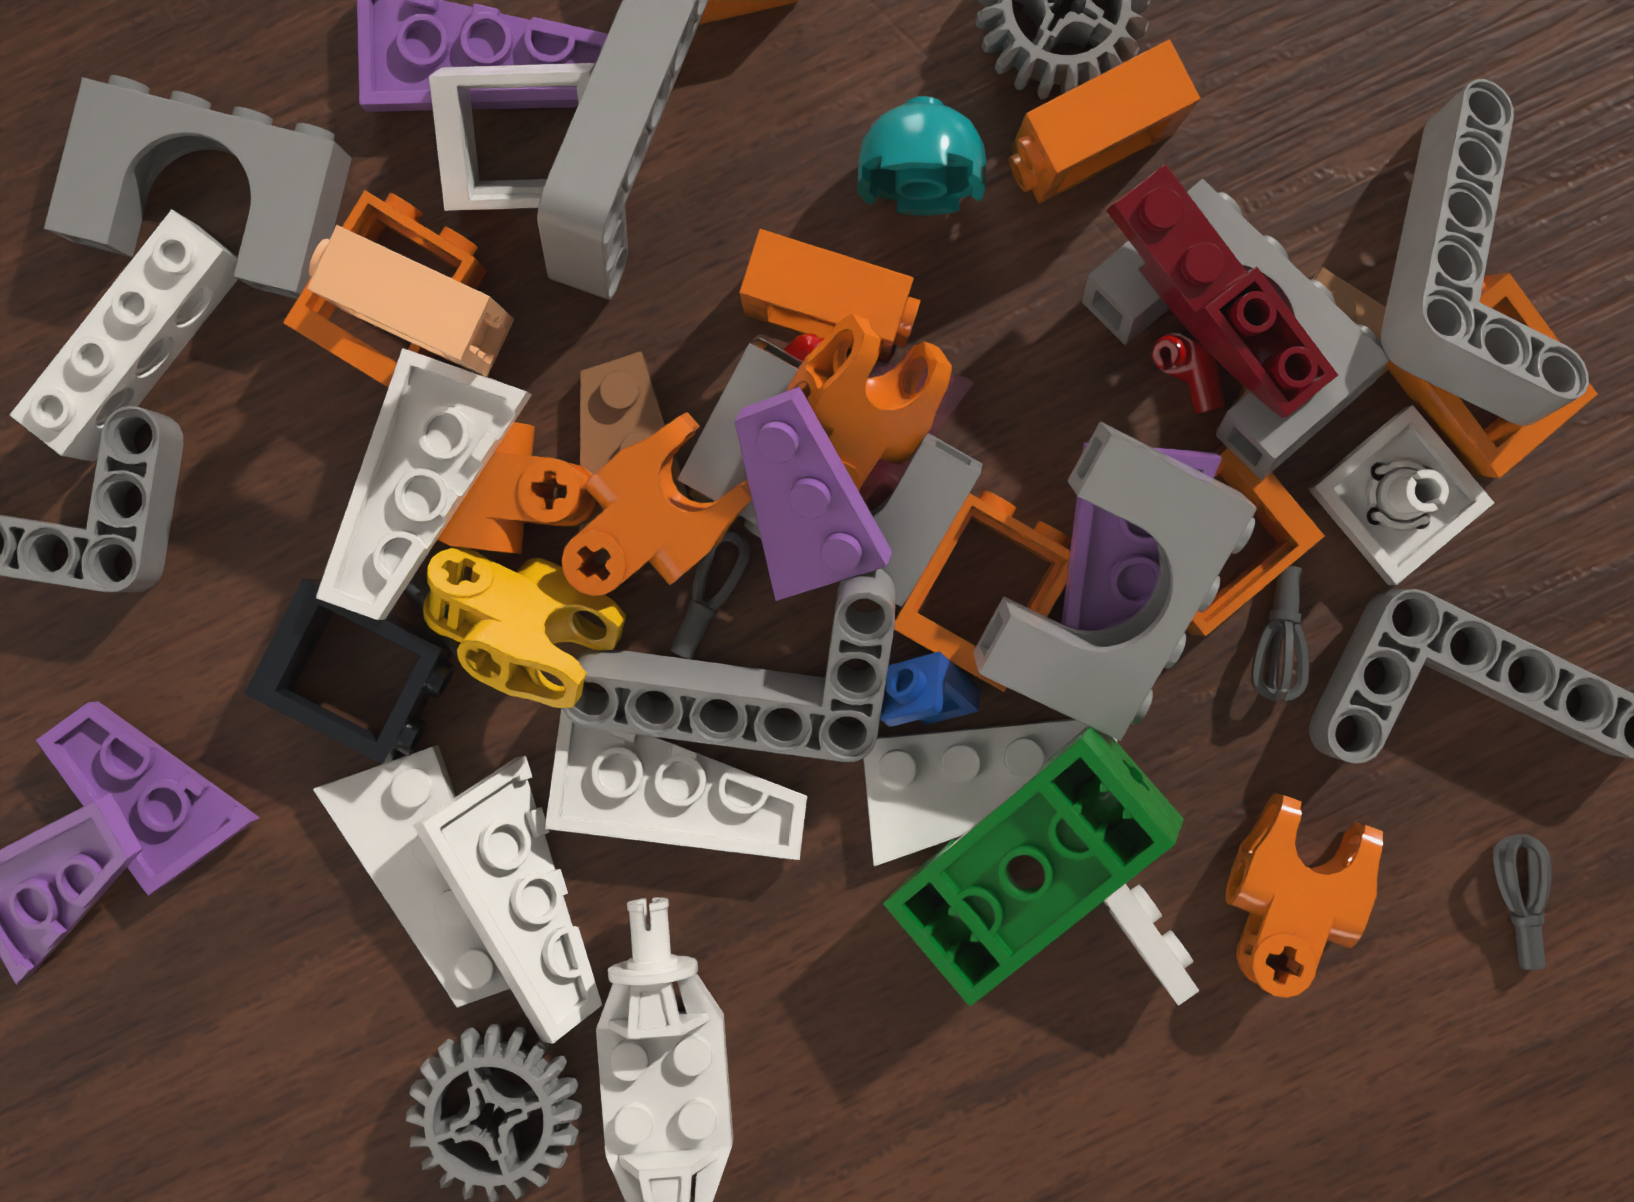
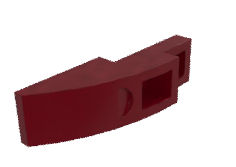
M1166 163L1106 210L1145 261V264L1138 270L1160 298L1206 350L1233 377L1281 418L1288 417L1338 376L1337 372L1259 268L1256 266L1249 271L1245 270Z

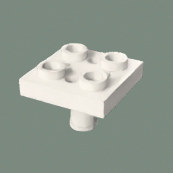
M1413 405L1399 411L1308 488L1388 585L1400 583L1494 504V501ZM1375 463L1382 465L1376 468L1375 473L1377 475L1385 474L1380 481L1375 480L1371 475V467ZM1372 507L1380 511L1371 514V518L1374 521H1379L1377 525H1372L1367 520V512ZM1419 525H1424L1421 529L1416 528Z

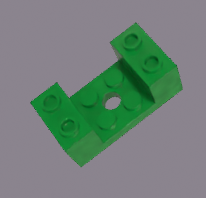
M1087 726L1048 758L1030 780L958 840L951 839L908 875L883 904L971 1007L1174 846L1184 818L1113 737ZM1019 855H1029L1037 859L1045 871L1044 883L1032 888L1018 884L1010 873L1011 859Z

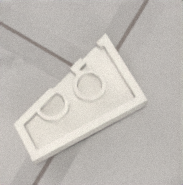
M1125 884L1103 901L1107 907L1109 906L1111 915L1178 1006L1199 992V989L1185 971V968L1194 962L1171 930L1161 936L1153 923L1160 919L1162 914L1140 884L1131 890Z

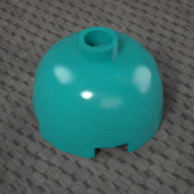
M921 96L911 98L905 104L890 109L871 124L865 134L859 155L857 193L866 203L871 205L877 200V196L897 201L896 213L903 215L932 216L959 211L961 198L971 195V197L980 201L984 197L987 165L984 143L972 122L949 106H944L940 100L933 97Z

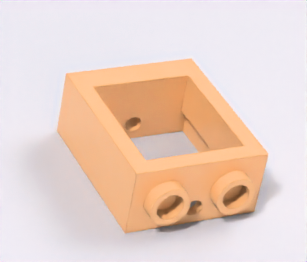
M336 225L330 240L326 238L318 244L310 260L309 275L312 279L307 287L308 290L346 313L481 376L488 377L514 321V318L490 296Z

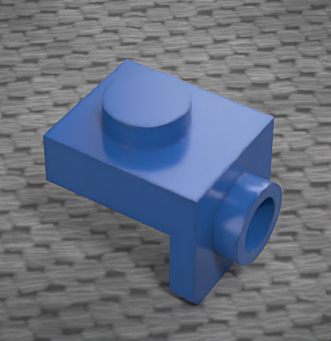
M941 652L889 665L880 719L889 727L920 720L923 724L927 725L979 712L981 689Z

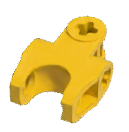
M450 548L440 551L432 557L427 568V583L430 587V592L427 594L423 605L425 622L430 629L439 635L460 642L457 649L458 660L471 676L509 696L529 699L554 708H573L582 696V688L587 672L573 656L563 652L553 644L573 642L593 650L604 651L613 650L621 639L626 614L606 595L590 596L580 593L569 584L563 574V568L541 558H530L514 572L487 559L477 551L467 548ZM468 567L472 569L471 582L466 581ZM446 604L449 605L448 619L444 617ZM578 611H588L595 614L604 622L606 628L595 625L578 613ZM540 670L556 676L562 681L564 686L553 684L542 675Z

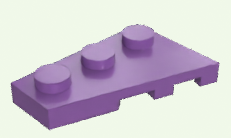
M800 386L742 408L734 422L775 601L887 567L893 552Z
M99 701L85 704L36 740L83 806L109 793L112 794L143 849L130 863L128 869L148 896L161 890L260 818Z
M111 793L0 850V958L16 985L34 974L143 850Z

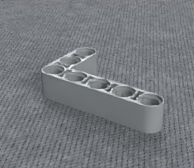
M622 0L549 173L539 202L537 222L549 279L607 300L612 299L622 278L628 255L625 204L708 0Z
M1477 79L1464 87L1429 118L1424 127L1381 329V344L1391 362L1402 370L1511 423L1528 426L1533 425L1582 396L1589 385V375L1584 361L1568 346L1480 303L1514 119V108L1509 96L1501 87L1494 82Z
M124 406L113 411L105 420L101 432L87 527L82 528L0 515V532L4 538V548L0 554V575L102 592H144L153 588L160 580L164 570L184 446L183 433L179 424L169 416L137 406ZM148 423L152 430V441L144 452L139 453L135 446V435L142 425ZM137 486L142 494V505L140 510L131 517L125 508V498L127 492L132 487ZM60 539L66 543L68 548V558L66 564L61 569L56 566L53 560V550ZM125 548L132 558V568L130 574L123 580L116 572L115 560L120 551Z
M882 569L840 581L837 590L825 677L616 649L604 651L588 649L581 652L576 658L581 667L587 672L584 682L597 683L605 688L607 692L591 691L583 684L582 696L573 708H562L567 718L575 724L587 728L840 762L858 761L865 758L873 750L877 741L895 626V585L891 577ZM858 599H871L880 604L881 607L873 612L864 613L857 611L850 604ZM859 658L867 661L871 666L863 670H854L845 666L843 662ZM660 691L670 697V700L659 701L650 697L646 692ZM722 699L730 702L734 707L731 709H720L709 701ZM788 708L795 711L798 715L782 717L772 710ZM850 716L857 718L861 723L855 726H846L837 722L836 719Z
M1417 589L1386 590L1371 598L1328 682L1309 725L1310 740L1314 747L1322 754L1354 764L1371 760L1383 748L1424 664L1603 753L1634 759V739L1628 744L1624 736L1626 722L1630 717H1634L1633 693L1428 592ZM1403 601L1412 611V623L1405 633L1400 634L1393 625L1392 615L1395 607ZM1461 630L1468 639L1469 647L1465 657L1458 662L1451 654L1450 643L1455 633ZM1376 658L1384 667L1385 677L1380 687L1372 692L1364 682V671L1369 662ZM1519 659L1524 666L1525 676L1521 685L1514 689L1509 682L1508 672L1514 660ZM1576 687L1581 696V705L1576 714L1571 717L1567 711L1566 700L1570 691ZM1351 716L1357 725V735L1351 745L1341 748L1336 741V728L1343 718Z

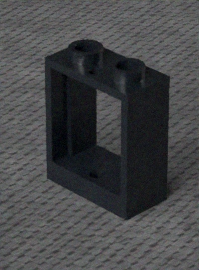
M303 578L244 694L381 764L399 759L402 753L409 756L416 748L425 731L427 722L420 719V716L430 696L438 699L453 676L455 665L448 662L452 655L451 650L443 640L390 613L385 620H376L317 599L316 596L322 579ZM333 612L420 655L380 736L293 692Z

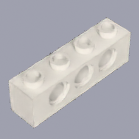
M171 210L11 412L10 416L61 456L94 462L98 457L101 432L105 420L113 411L119 408L139 406L238 280L233 277L238 256L200 226Z

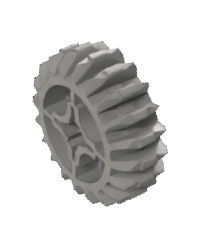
M977 0L985 8L978 11L976 26L979 29L990 31L983 38L981 44L984 53L1003 51L995 64L997 74L1005 73L1012 67H1015L1019 70L1014 83L1016 89H1024L1030 78L1039 81L1040 84L1037 92L1040 99L1048 98L1054 84H1059L1061 94H1064L1078 87V81L1082 85L1122 64L1121 61H1128L1134 58L1140 49L1134 39L1142 38L1149 24L1148 20L1139 14L1146 11L1150 0H1106L1111 22L1102 17L1104 10L1098 8L1092 0H1073L1070 6L1072 12H1068L1064 19L1060 18L1055 28L1049 31L1054 18L1052 12L1056 11L1061 4L1065 5L1067 0H1015L1024 6L1022 12L1028 15L1037 27V35L1032 43L1022 33L1015 20L1012 0ZM1063 43H1073L1082 48H1085L1088 44L1094 47V49L1076 55L1051 53L1056 46Z
M499 1023L490 1025L486 1031L484 1041L474 1028H468L463 1032L460 1045L451 1039H447L438 1048L440 1059L428 1057L420 1067L425 1079L416 1080L410 1088V1096L419 1103L412 1105L406 1112V1121L422 1126L411 1136L410 1147H429L430 1151L421 1162L422 1170L433 1169L438 1164L445 1169L439 1181L441 1188L450 1186L455 1178L465 1182L462 1188L464 1200L472 1198L478 1186L485 1187L489 1202L499 1200L504 1185H506L516 1200L524 1196L528 1188V1180L538 1187L543 1186L550 1177L549 1167L558 1169L564 1165L568 1154L563 1146L574 1145L579 1131L569 1122L579 1118L582 1112V1105L574 1100L567 1099L575 1093L578 1087L577 1080L570 1077L557 1078L567 1061L565 1056L560 1055L547 1062L542 1056L547 1050L549 1043H543L539 1039L532 1049L524 1046L523 1043L526 1038L524 1027H517L509 1041H504L503 1030ZM499 1068L515 1073L528 1084H510L502 1077ZM468 1071L472 1082L467 1089L470 1103L463 1105L456 1115L449 1117L447 1097L450 1084L457 1076ZM493 1103L495 1104L494 1111L500 1106L505 1113L507 1112L503 1121H495V1114L491 1118L486 1116L485 1112H482L485 1105ZM542 1108V1136L531 1147L520 1152L517 1140L521 1135L518 1123L528 1119L531 1111ZM472 1140L479 1142L486 1148L488 1154L476 1151L464 1141Z

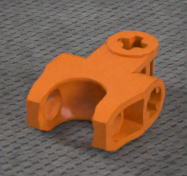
M851 314L838 322L826 338L804 359L786 391L800 386L859 491L879 459L892 464H902L908 461L916 452L932 428L937 409L948 388L952 365L938 346L923 341L911 347L894 369L884 375L868 378L879 356L881 339L872 330L869 320ZM854 340L852 351L847 358L848 348ZM928 367L926 381L919 392L916 393L920 379Z
M688 412L680 415L650 437L622 449L584 484V487L604 511L574 536L564 548L561 560L563 574L569 584L580 593L590 596L605 595L616 589L648 561L665 581L671 585L722 541L731 524L752 501L749 483L746 480L741 484H737L714 502L699 503L692 501L678 491L673 482L671 471L674 456L681 446L695 435V431L700 427ZM604 548L609 552L611 558L601 568L595 563L593 558L600 549Z
M514 422L437 540L452 547L522 554L525 523L574 527L584 524L593 517L598 510L599 503L587 491L584 484L594 474L585 467L559 459L532 456L535 427ZM567 486L566 497L553 500L554 489Z
M1274 792L1263 808L1254 827L1240 844L1227 882L1225 897L1228 905L1249 912L1236 950V958L1240 970L1246 978L1258 984L1260 988L1273 996L1288 998L1299 995L1309 988L1315 978L1326 941L1345 948H1352L1361 938L1377 897V876L1382 853L1383 831L1353 822L1351 827L1344 833L1333 858L1323 865L1312 868L1306 867L1298 857L1295 846L1296 833L1302 815V802ZM1270 953L1274 955L1283 953L1285 960L1282 966L1277 964L1268 966L1266 964L1268 955Z

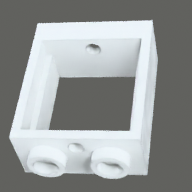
M596 63L441 67L429 76L444 211L538 208L542 191L547 179L479 181L470 89L577 86L579 105Z

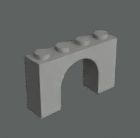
M110 75L108 84L82 77L44 229L74 243L133 257L148 196L154 181L162 170L175 159L194 151H224L235 155L239 159L247 174L251 191L249 215L233 277L255 289L298 299L311 278L309 275V264L316 247L323 239L327 238L330 240L333 234L352 160L334 141L335 135L328 130L306 123H296L294 131L272 126L273 119L271 117L243 107H234L232 115L210 110V102L180 91H172L170 99L150 95V88L146 85L117 75Z
M1201 179L1187 193L1245 270L1249 271L1256 266L1259 268L1338 374L1335 379L1288 417L1281 418L1251 392L1227 411L1216 436L1262 481L1376 381L1390 359L1385 354L1380 339L1371 329L1362 324H1355L1336 306L1333 295L1322 283L1314 279L1309 280L1289 261L1285 249L1277 240L1259 233L1243 217L1240 207L1233 198L1223 192L1217 193L1204 179ZM1127 241L1088 274L1082 303L1125 346L1170 309L1138 270L1145 264V261L1130 241Z
M762 338L749 343L677 478L678 481L691 487L688 493L694 500L699 503L714 502L737 484H741L745 480L748 482L734 421L742 408L786 392L803 361ZM929 433L918 447L892 494L880 506L870 511L893 552L887 567L881 569L891 577L895 585V604L900 607L904 606L979 478L983 465ZM751 501L739 515L746 519L744 526L761 538L753 501Z
M1100 422L1071 473L1068 483L1078 497L1144 529L1153 536L1158 548L1160 565L1158 580L1151 597L1141 610L1127 621L1111 628L1095 631L1077 630L1067 627L1003 597L975 647L973 655L979 674L1121 741L1130 724H1139L1147 714L1153 699L1152 687L1163 668L1170 669L1180 658L1186 643V634L1184 632L1197 611H1205L1214 600L1220 586L1218 574L1231 553L1236 554L1240 552L1250 539L1255 525L1253 515L1257 507L1241 492Z

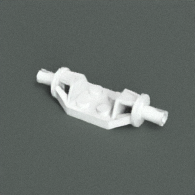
M659 897L652 898V903L649 904L651 925L648 923L647 899L629 901L627 903V910L630 917L633 958L608 968V979L613 984L596 1028L605 1155L626 1202H713L733 1144L724 1013L698 976L696 959L671 954L667 908L669 900ZM674 981L678 983L686 1011L678 1012L672 985ZM697 1172L694 1197L691 1196L692 1175Z

